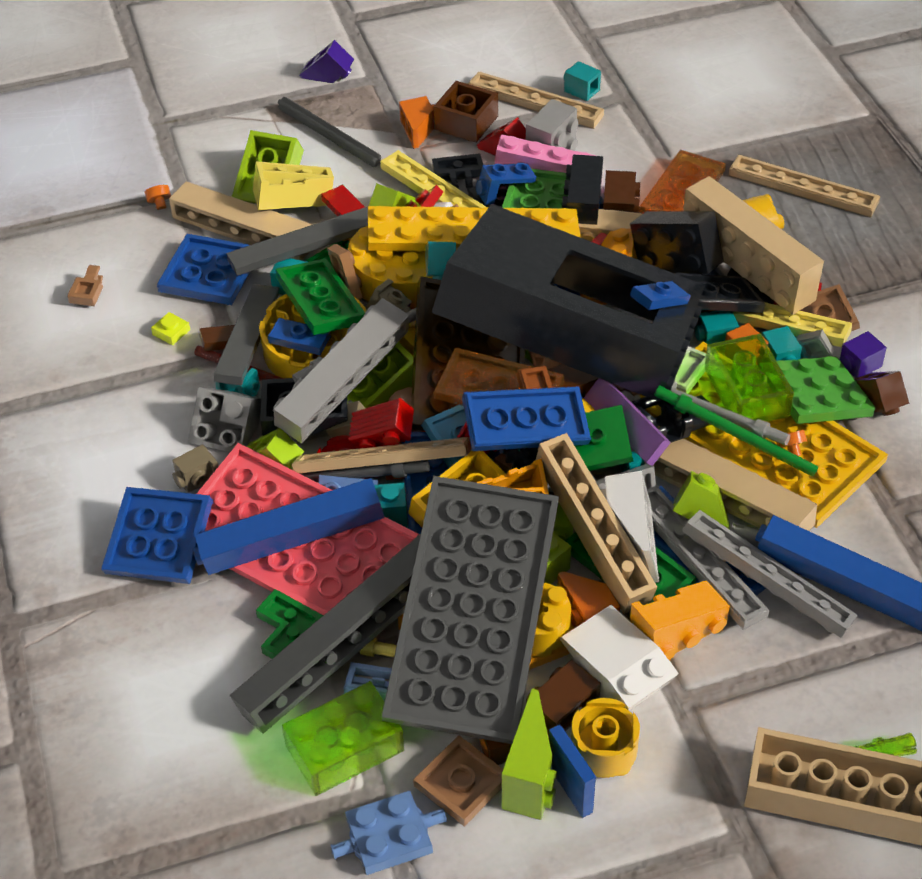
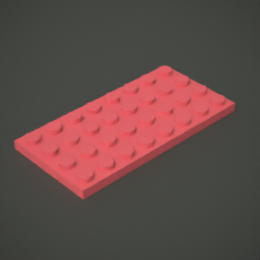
M237 443L196 494L210 495L213 499L205 531L332 490ZM384 517L383 519L229 569L271 592L276 589L324 616L420 534Z

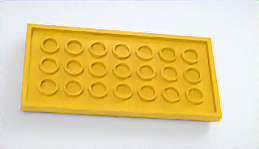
M704 341L695 348L713 356L709 368L688 394L695 397L701 395L712 404L752 420L760 419L768 422L770 427L787 434L804 430L807 442L799 444L802 454L799 457L817 465L818 470L812 477L712 425L691 431L690 436L684 439L816 503L815 528L820 526L886 462L887 453L835 421L796 424L766 379ZM659 405L645 410L654 418L661 415V407ZM765 438L766 440H768V441H770V442H772V443H774V444L777 445V442H775V441H773V440H770V439H768V438Z

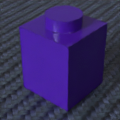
M867 331L843 343L839 360L854 378H857L883 366L887 347Z

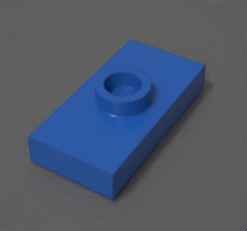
M673 281L633 286L630 294L632 298L648 310L688 304L691 297L690 294Z
M282 318L277 320L268 335L270 344L321 355L331 338V332L313 335L307 324Z

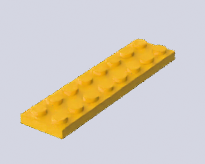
M368 206V251H425L428 241L456 242L457 250L487 211L488 207ZM504 208L580 237L577 209Z

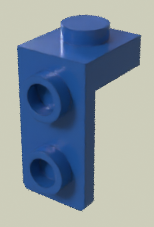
M524 163L483 165L479 180L476 182V192L485 205L495 204L500 184L532 183L536 181L537 177L530 166Z

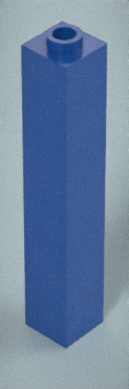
M369 478L196 534L195 538L198 547L193 548V553L198 566L204 565L208 575L383 519L384 514L373 480Z
M775 515L772 516L768 526L762 523L755 538V541L760 542L759 550L795 573L922 631L921 582Z

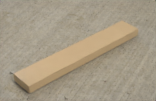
M479 71L468 83L497 92L498 100L537 112L551 99L577 108L578 124L592 129L596 127L604 116L603 108Z
M738 155L729 168V176L867 217H872L880 200V196L742 155Z
M462 437L300 455L292 463L293 471L297 473L450 458L467 456L472 447L470 438Z

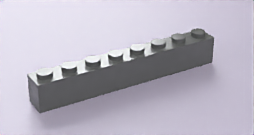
M421 534L229 695L242 716L262 734L404 613Z

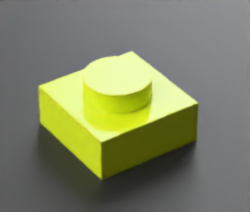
M168 312L151 327L153 336L174 345L190 331V325L188 321Z

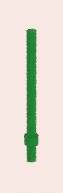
M660 385L654 393V396L673 405L675 410L683 414L687 412L812 477L818 470L817 465L692 402V398L683 393L678 395Z

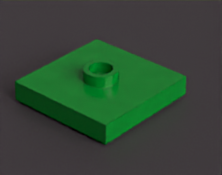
M622 405L586 412L591 441L588 445L574 446L588 470L591 471L633 462Z

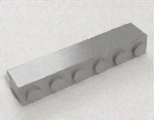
M384 298L376 305H371L365 312L364 317L358 323H353L350 326L346 336L340 342L336 341L322 360L319 359L313 364L310 373L304 379H298L292 391L285 398L281 397L276 402L273 408L274 425L302 444L405 336L409 329V315Z

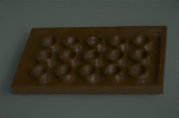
M423 276L420 277L417 287L411 407L414 409L412 429L425 431L421 426L425 419L462 404L464 392L499 390V385H503L506 388L509 387V381L511 380L515 385H519L516 373L518 369H525L526 349L432 313L441 280Z

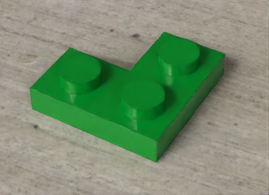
M274 589L256 609L257 618L276 628L261 645L262 654L273 659L323 617V615Z

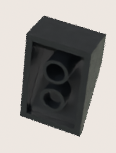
M293 378L262 380L260 423L263 436L279 429L274 425L273 408L281 397L285 398L292 391L295 384ZM346 397L309 436L348 421V398ZM288 435L294 442L297 441L296 439Z

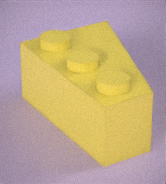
M256 161L253 193L258 210L326 206L322 201L321 194L333 188L334 176L330 167Z

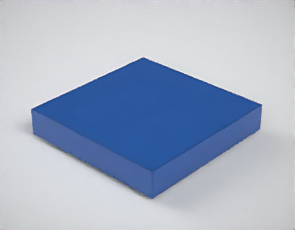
M557 725L549 729L552 770L557 771L556 779L581 817L584 818L593 813L596 776L563 727Z

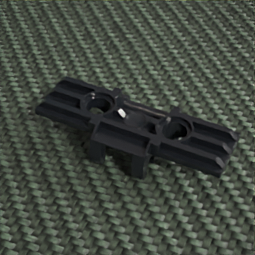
M700 395V396H696L697 398H700V399H702V400H705V401L709 402L708 400H706V399H705L703 396H701V395ZM643 397L631 401L671 443L689 437L691 431L711 425L687 412L683 414L675 410L673 405L662 399L659 402ZM659 405L661 407V415L654 418L644 410Z

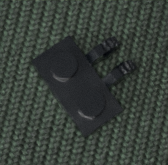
M480 153L432 159L433 172L445 181H450V184L458 189L457 179H465L467 191L473 187L472 178L480 177L483 166Z

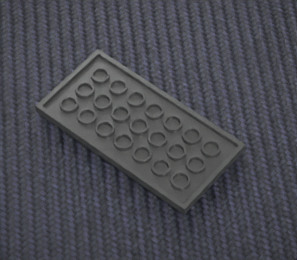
M433 476L382 712L383 722L507 744L513 743L521 718L559 496Z

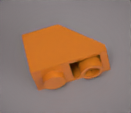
M564 571L558 573L557 586L563 587L567 592V597L571 604V623L574 628L609 605H612L620 612V605L606 583Z

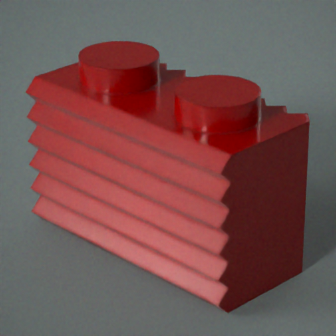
M397 398L353 412L352 422L350 423L351 432H349L350 437H348L349 442L360 449L399 445L406 440L410 441L414 409L402 398Z

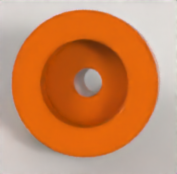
M157 185L144 191L147 202L155 203L157 210L166 208L165 200L171 197L168 185Z
M800 430L788 433L790 434V440L786 446L777 442L778 446L782 448L787 447L789 452L800 456L802 454L799 444L807 442L805 431Z

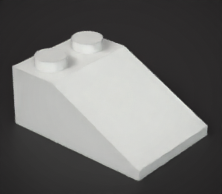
M642 471L605 476L606 489H601V492L654 582H659L651 502Z
M609 605L560 638L577 664L601 682V697L619 700L625 704V708L629 711L665 687L679 674L660 647L612 605Z

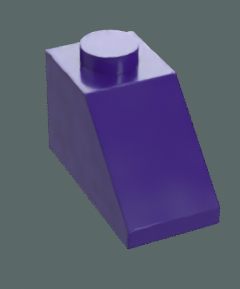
M334 40L306 62L299 76L302 79L334 83L339 78L343 80L352 71L350 66L354 58Z

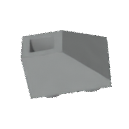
M198 387L188 443L203 444L205 447L231 452L237 443L247 446L258 427L261 413V398L237 392Z

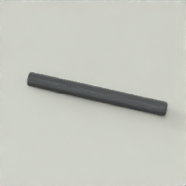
M283 97L281 100H278V108L370 166L376 167L380 164L381 155L289 98Z

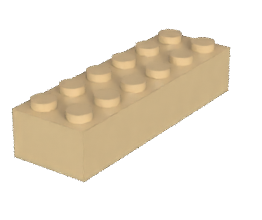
M710 176L686 188L683 211L715 212L724 263L792 315L816 301L824 264L823 259Z
M758 727L744 807L922 846V761Z

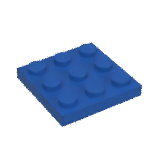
M186 234L157 283L158 292L232 306L250 272L237 276L227 260L226 253L249 245Z
M126 487L101 570L105 574L190 584L196 565L193 548L198 547L195 535L205 532L213 499L210 495Z

